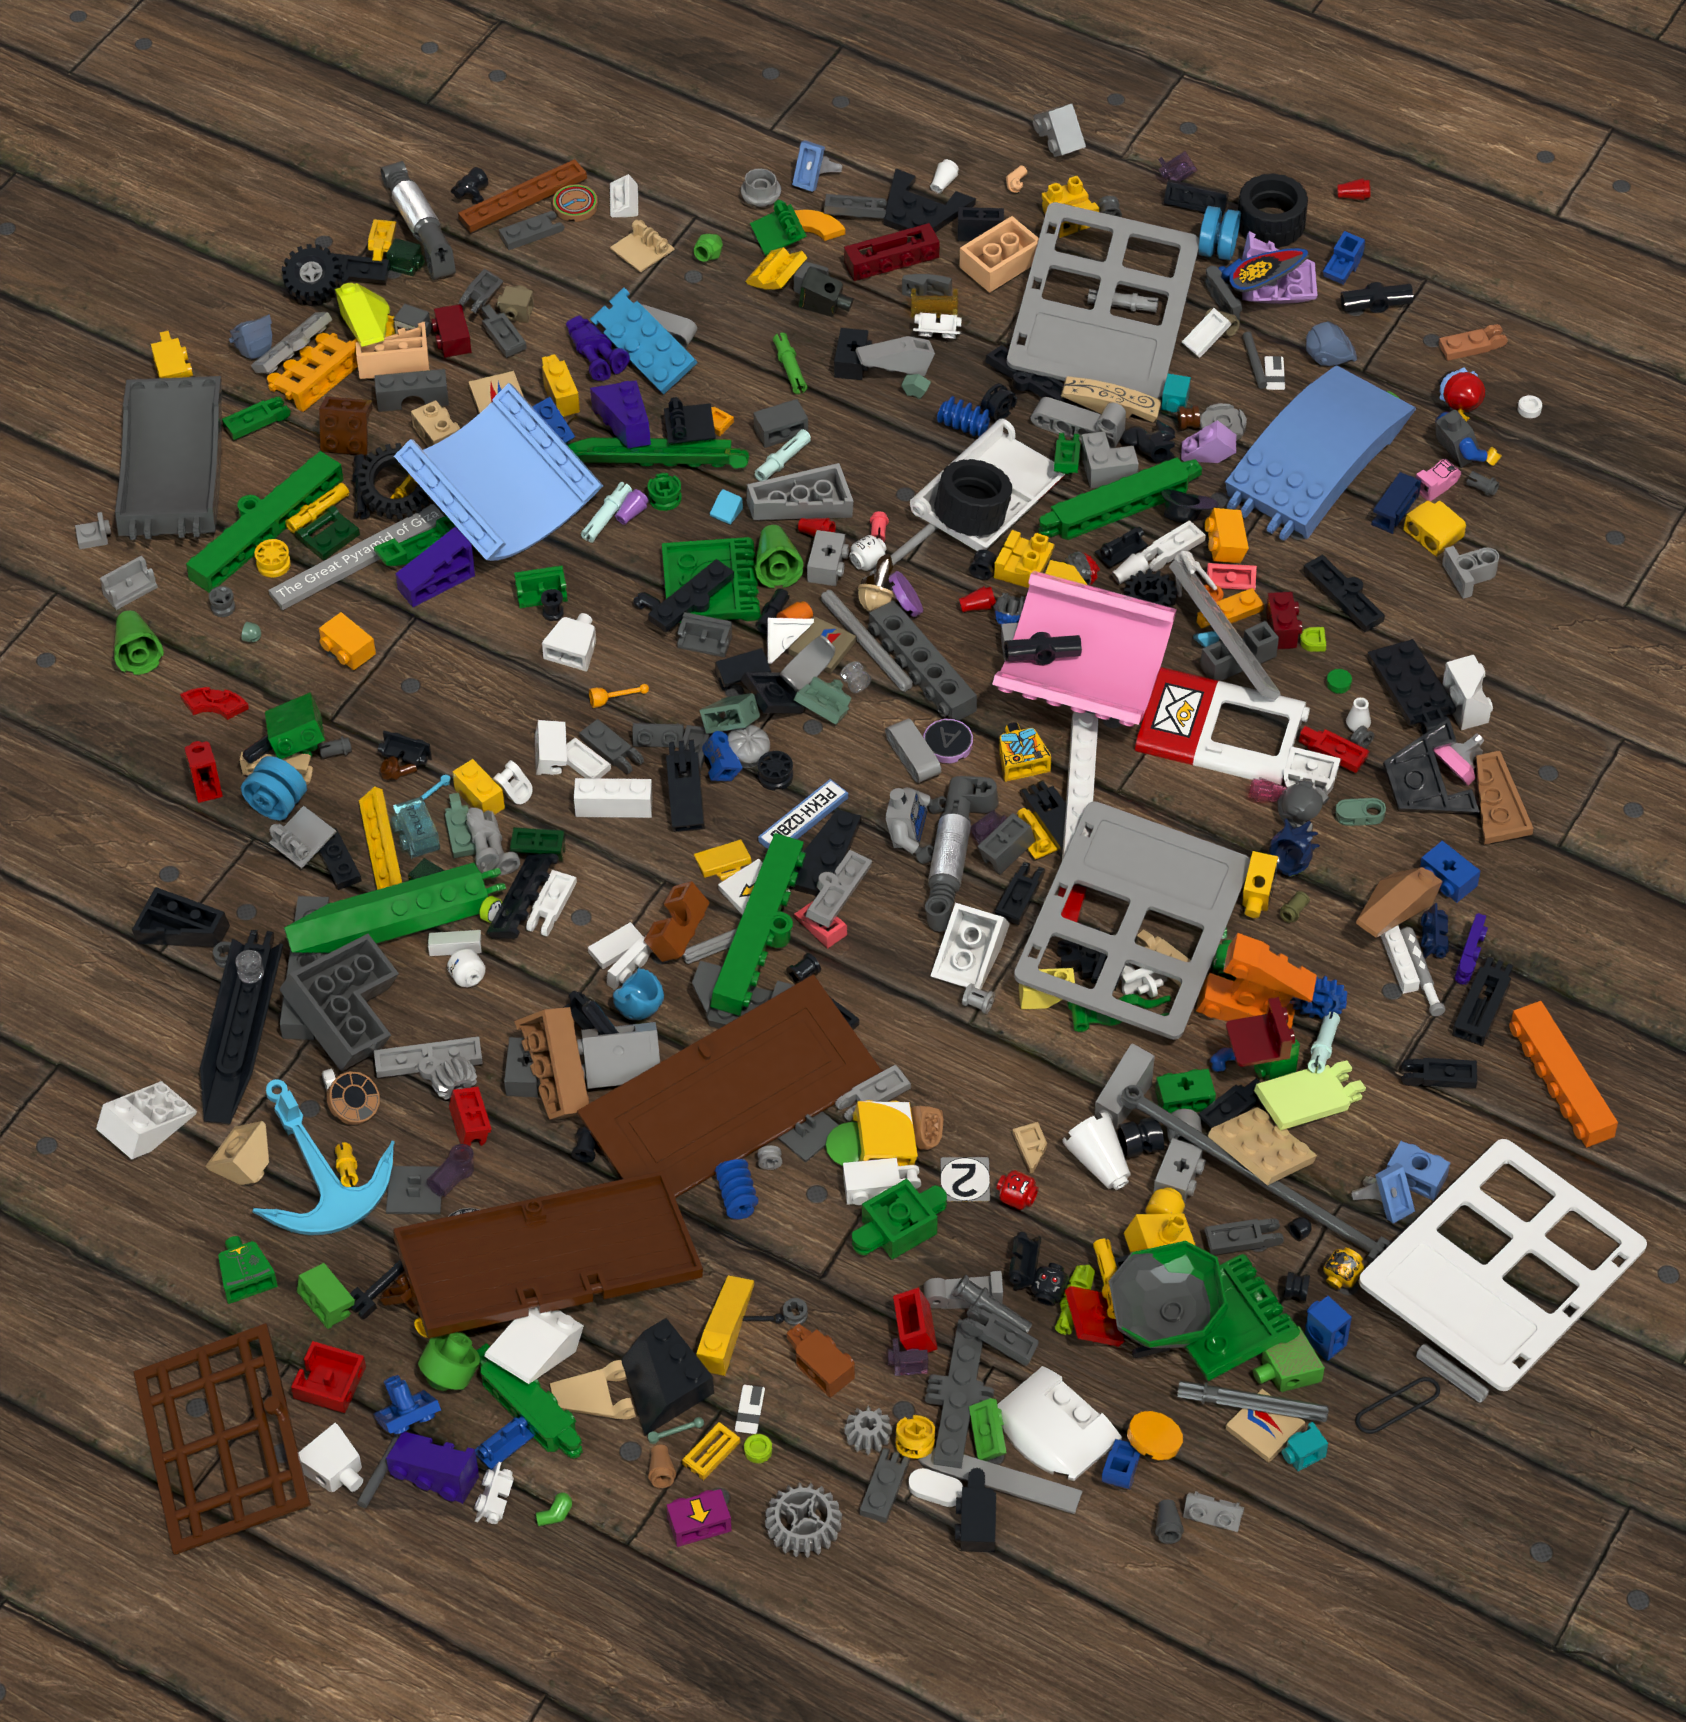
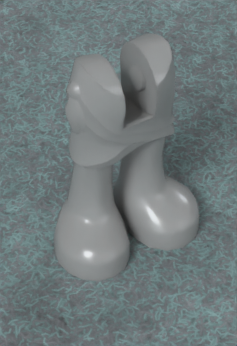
M470 808L467 811L466 820L472 835V842L475 844V863L479 871L483 873L500 868L501 874L499 876L514 872L520 866V859L515 852L504 853L501 845L502 835L494 812L487 810L483 813L479 808Z

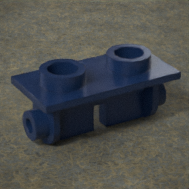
M1434 903L1421 917V926H1423L1421 946L1423 947L1425 959L1431 953L1436 954L1438 958H1444L1449 952L1448 937L1444 936L1448 933V915L1445 914V911L1438 910L1437 903Z

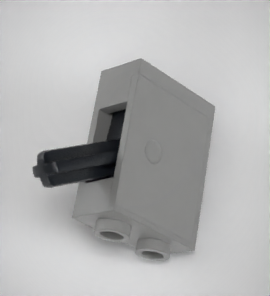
M590 1000L582 1006V1011L596 1028L581 1030L582 1039H577L579 1055H584L585 1064H581L584 1071V1080H587L588 1089L622 1085L660 1063L656 1022L614 1026L594 1000Z

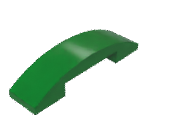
M446 515L436 520V527L400 543L393 538L375 546L374 551L386 566L406 565L456 525Z

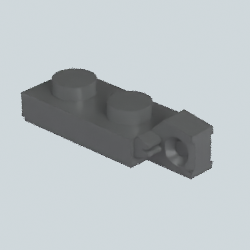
M490 304L481 307L482 318L484 319L482 324L506 358L527 349L526 341L505 313L496 314Z

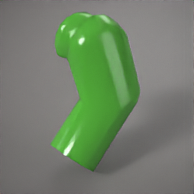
M559 1493L556 1495L550 1510L536 1512L538 1526L564 1521L572 1507L571 1497L567 1493Z

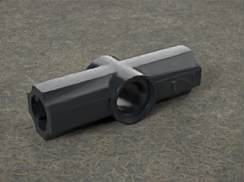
M1373 282L1367 285L1365 289L1341 292V307L1343 311L1369 309L1373 313H1381L1387 310L1389 306L1412 304L1413 289L1411 284L1384 287L1380 282Z
M1037 632L1030 639L1006 640L1004 642L1006 662L1035 660L1037 664L1047 665L1052 663L1055 658L1081 656L1080 635L1051 637L1047 632Z

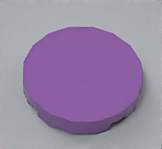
M899 571L889 575V582H894L895 584L892 587L893 593L902 607L907 611L911 610L910 615L913 617L923 613L919 597L904 575Z

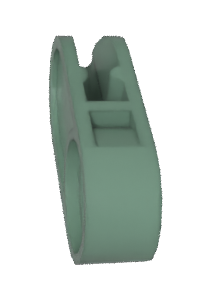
M1377 798L1344 799L1336 805L1335 818L1338 823L1345 826L1376 825L1384 820L1386 806L1382 800ZM1376 808L1380 813L1378 815H1371L1367 812V809Z

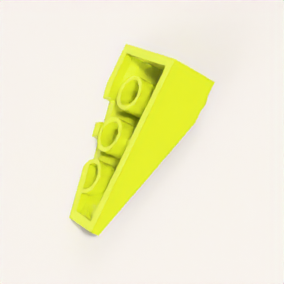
M346 283L341 288L335 289L340 314L360 345L366 346L384 341L386 323L388 322V314H390V307L386 300L358 283Z

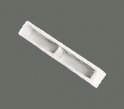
M1397 925L1380 936L1401 991L1404 994L1418 991L1420 980Z

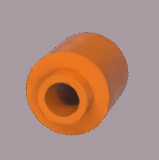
M795 602L779 612L777 618L811 619L813 618V611L806 602Z

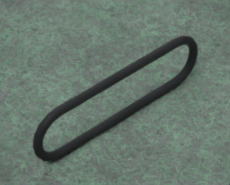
M1430 1377L1419 1378L1361 1410L1356 1416V1425L1362 1432L1367 1434L1376 1433L1435 1400L1440 1394V1386L1437 1381ZM1429 1381L1435 1385L1436 1393L1432 1397L1379 1427L1371 1430L1361 1426L1360 1418L1363 1414L1418 1383Z

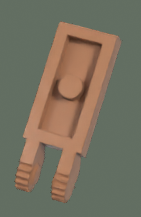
M1497 324L1489 325L1484 330L1479 329L1439 338L1438 344L1446 360L1449 361L1501 348L1507 344L1508 339L1505 335H1501L1503 332L1502 328Z

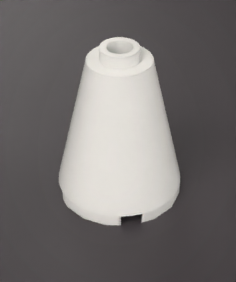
M1104 1112L1100 1113L1103 1118L1096 1120L1095 1116H1092L1070 1130L1068 1133L1071 1137L1068 1140L1064 1137L1063 1144L1108 1189L1114 1188L1118 1190L1129 1182L1128 1178L1131 1174L1109 1114Z

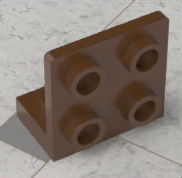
M326 396L319 408L320 450L322 452L367 455V419L372 411V400Z

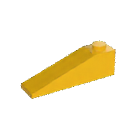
M730 1275L726 1278L696 1353L699 1360L710 1373L726 1376L743 1322V1316L745 1315L755 1284L754 1280Z

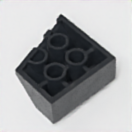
M667 1318L643 1331L621 1359L642 1424L644 1436L714 1394L713 1376Z

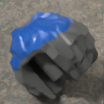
M1001 593L994 604L997 623L1001 626L1007 623H1019L1026 600L1025 597L1017 598L1008 595L1009 593Z

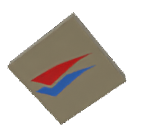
M814 616V623L790 646L789 655L795 657L815 638L823 635L835 647V654L832 660L823 670L831 674L855 644L856 635Z

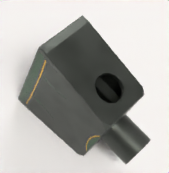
M809 267L801 285L798 307L832 317L837 307L849 312L854 298L842 294L843 283Z

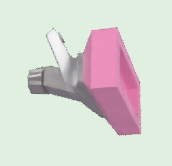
M1477 733L1464 744L1456 743L1433 751L1444 764L1469 786L1475 780L1473 759L1476 755L1483 753L1479 746L1484 742V739Z

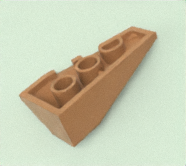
M1423 867L1395 872L1379 881L1358 917L1356 924L1377 938L1432 906L1443 881L1436 877L1433 872Z

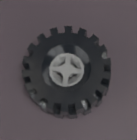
M306 244L307 249H303L302 246L297 247L298 252L295 254L294 251H291L289 253L291 259L285 258L284 264L286 267L282 266V278L288 293L294 300L298 299V302L304 305L305 301L308 306H313V302H317L318 306L323 305L322 300L324 299L327 302L331 301L330 295L336 296L335 289L337 287L341 288V279H343L334 253L331 254L328 248L325 247L323 250L322 246L316 244L315 248L312 247V244Z

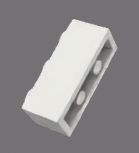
M575 778L574 805L576 817L652 818L653 796L651 779Z

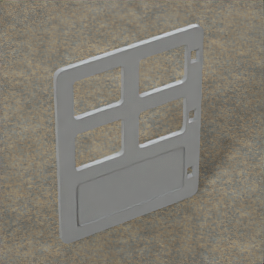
M1054 202L1049 204L1007 355V365L1012 369L1052 377L1065 381L1066 377L1069 376L1116 384L1160 400L1163 395L1197 257L1199 238L1191 233ZM1067 221L1110 231L1113 236L1106 261L1100 262L1057 252L1055 245L1061 223ZM1049 225L1056 227L1055 234L1047 233ZM1136 237L1178 247L1180 253L1174 276L1168 278L1124 267L1122 262L1128 239ZM1050 269H1058L1099 279L1100 286L1094 308L1088 310L1043 299L1042 294L1048 271ZM1034 280L1042 282L1040 290L1032 288ZM1122 284L1167 295L1168 301L1162 324L1156 326L1111 315L1110 309L1116 286ZM1019 336L1027 338L1025 346L1017 344Z
M1100 802L1088 803L1015 968V980L1022 985L1166 1038L1179 1039L1187 1026L1218 945L1247 877L1250 864L1249 857ZM1085 826L1093 829L1090 837L1081 835ZM1075 884H1082L1129 902V907L1116 935L1101 932L1061 916ZM1059 886L1067 889L1064 897L1055 895ZM1147 911L1159 912L1200 927L1203 930L1190 962L1178 960L1135 943L1136 936ZM1057 936L1106 954L1107 959L1093 989H1088L1038 969L1051 937ZM1032 947L1040 950L1037 959L1028 957ZM1126 963L1137 965L1178 980L1181 983L1168 1016L1156 1014L1112 996Z

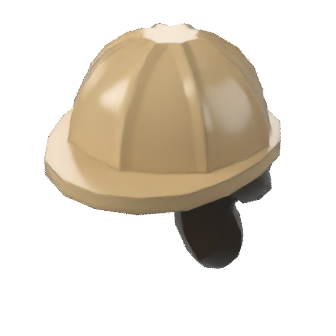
M889 554L879 558L876 572L864 577L858 586L860 603L869 612L893 600L895 602L898 601L892 588L895 584L894 582H889V575L893 569L892 558Z

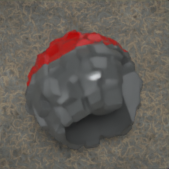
M1077 551L1063 559L1062 562L1075 566L1087 585H1093L1095 580H1097V572L1100 571V568L1091 556Z

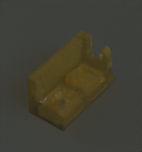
M911 289V318H915V314H920V312L936 314V318H941V314L957 315L958 317V289H953V296H916V289Z

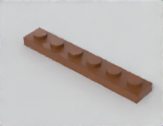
M574 159L459 212V220L471 233L555 194L562 187L586 180L587 172Z

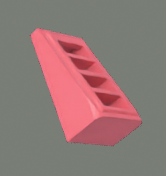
M812 901L796 912L794 917L828 949L847 936V925L836 916L829 926L831 929L826 931L828 927L824 925L820 927L819 923L805 917L808 908L813 903Z

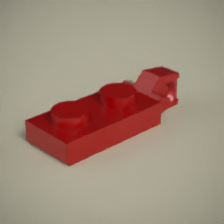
M1305 726L1300 732L1299 742L1307 746L1309 750L1340 758V766L1354 773L1359 771L1368 758L1369 751L1326 729L1324 731L1318 730L1317 732Z

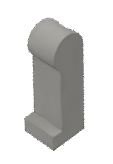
M1001 1271L990 1272V1276L969 1278L970 1281L982 1289L986 1287L990 1292L989 1295L1003 1304ZM932 1278L927 1280L923 1285L924 1296L930 1303V1307L935 1309L971 1307L972 1305L961 1297H954L952 1295L961 1278L947 1280Z

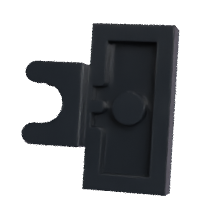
M1068 940L1058 941L1057 956L1061 957V968H1073L1074 972L1081 969L1083 979L1092 978L1101 952Z

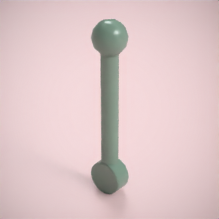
M696 1417L693 1422L660 1433L652 1431L648 1434V1441L651 1444H656L660 1438L693 1427L701 1428L704 1425V1420L701 1417Z

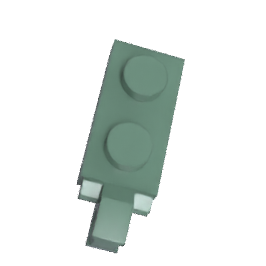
M459 793L449 794L451 808H445V818L453 857L459 858L475 855V844L472 842V835L466 820V814L469 810L468 805H461Z

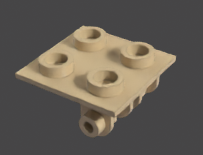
M635 220L632 223L633 232L610 247L613 252L640 273L675 250L674 247L668 244L667 239L660 237L653 228H648L642 220Z

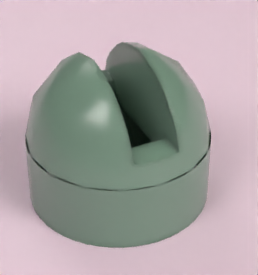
M246 622L242 630V641H258L261 637L260 627L255 623Z

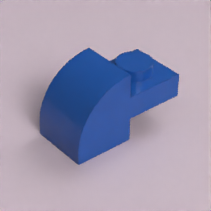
M1344 231L1334 247L1333 256L1323 270V276L1344 285L1351 272L1356 271L1361 261L1365 239Z
M1115 1439L1103 1469V1483L1131 1489L1141 1454L1129 1442Z

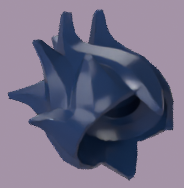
M1284 819V828L1272 838L1269 846V855L1278 856L1277 870L1282 874L1294 877L1302 873L1308 867L1313 857V850L1320 847L1319 844L1311 843L1313 836L1318 835V832L1307 831L1311 824L1310 821H1307L1300 827L1293 828L1289 821Z

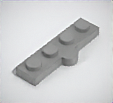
M315 312L251 365L255 373L270 374L274 372L281 361L288 360L294 355V351L305 347L311 341L310 338L314 334L323 332L327 328L326 325L332 321L331 316L328 312Z
M849 850L834 874L831 872L821 873L817 882V888L820 890V893L808 908L805 917L829 928L870 869L872 860Z
M479 1037L374 1050L377 1078L420 1072L424 1079L431 1080V1073L436 1070V1066L442 1065L444 1060L449 1061L453 1057L456 1059L464 1057L472 1065L483 1064Z

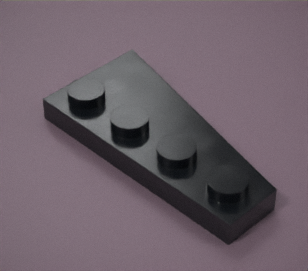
M838 809L803 851L806 853L802 868L797 867L795 872L799 874L795 887L790 886L789 889L814 896L820 893V890L817 888L819 875L823 872L834 874L836 868L851 848L861 824V815Z

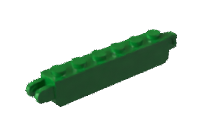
M1177 457L1151 468L1143 469L1128 477H1123L1110 484L1102 485L1087 493L1079 494L1064 502H1058L1056 505L1051 506V512L1040 516L1039 534L1048 536V538L1059 534L1062 539L1070 540L1166 502L1161 494L1163 490L1171 489L1187 493L1189 482L1202 475V467L1196 459L1181 462Z

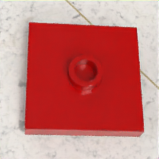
M1070 1286L1065 1290L1078 1339L1117 1347L1125 1342L1123 1334L1117 1328L1116 1319L1110 1318L1107 1314L1109 1307L1107 1299L1103 1297L1102 1292Z

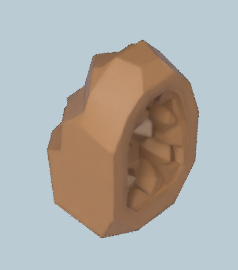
M928 1106L912 1107L911 1114L916 1146L921 1150H929L938 1145L942 1138L944 1121L942 1110Z

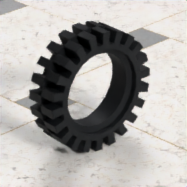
M396 443V448L391 449V445L387 444L385 445V451L378 447L375 449L376 455L372 452L368 454V461L363 460V469H359L360 478H358L364 503L369 505V509L372 512L376 510L377 515L381 517L386 513L387 519H392L393 515H397V519H403L402 514L407 513L408 518L412 517L413 510L417 513L421 512V505L426 507L429 504L428 498L431 499V497L419 484H417V487L411 494L398 499L387 498L376 490L374 486L376 476L385 467L400 464L394 455L402 448L401 443Z

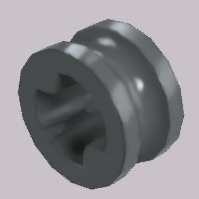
M1363 725L1352 734L1350 741L1366 749L1374 739V733L1372 731L1367 732V727Z
M220 942L213 949L214 960L219 967L225 968L228 957L227 954L225 955V952H229L231 942Z
M792 1298L786 1301L783 1306L784 1321L791 1326L805 1323L808 1317L807 1304L799 1298ZM792 1309H797L799 1315L794 1316Z

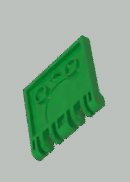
M752 538L662 543L666 599L717 559L734 571V578L710 597V607L707 611L702 613L693 611L691 614L721 620L743 619L745 621H756L761 617L760 602L755 598L759 592L755 572L756 563L753 560L755 552Z
M1245 1254L1238 1255L1219 1265L1228 1304L1227 1313L1222 1323L1211 1334L1184 1346L1207 1381L1216 1378L1281 1342L1288 1343L1300 1334V1329L1292 1321L1291 1317L1287 1313L1284 1314L1282 1312L1284 1307L1278 1302L1277 1297L1269 1286L1265 1284L1263 1278L1260 1276L1255 1277L1257 1270L1252 1266L1251 1261Z

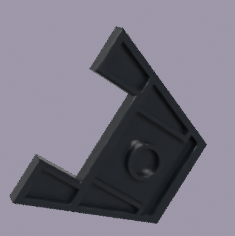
M895 169L886 207V215L884 217V225L902 231L930 223L936 233L958 217V207L975 206L976 198L955 191L946 205L909 192L916 182V176ZM921 233L916 234V235H911V236H914V237H916V238L921 239Z
M1449 718L1383 762L1398 811L1479 814L1472 789L1447 795L1433 750L1456 744V738Z

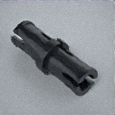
M776 589L771 600L764 605L763 613L755 624L760 632L767 633V619L777 618V614L782 611V608L789 600L790 595H788L786 590Z

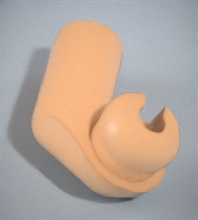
M1020 165L1007 175L1006 183L1009 191L1013 193L1020 192L1023 187V182H1020V180L1027 175V170L1024 166Z

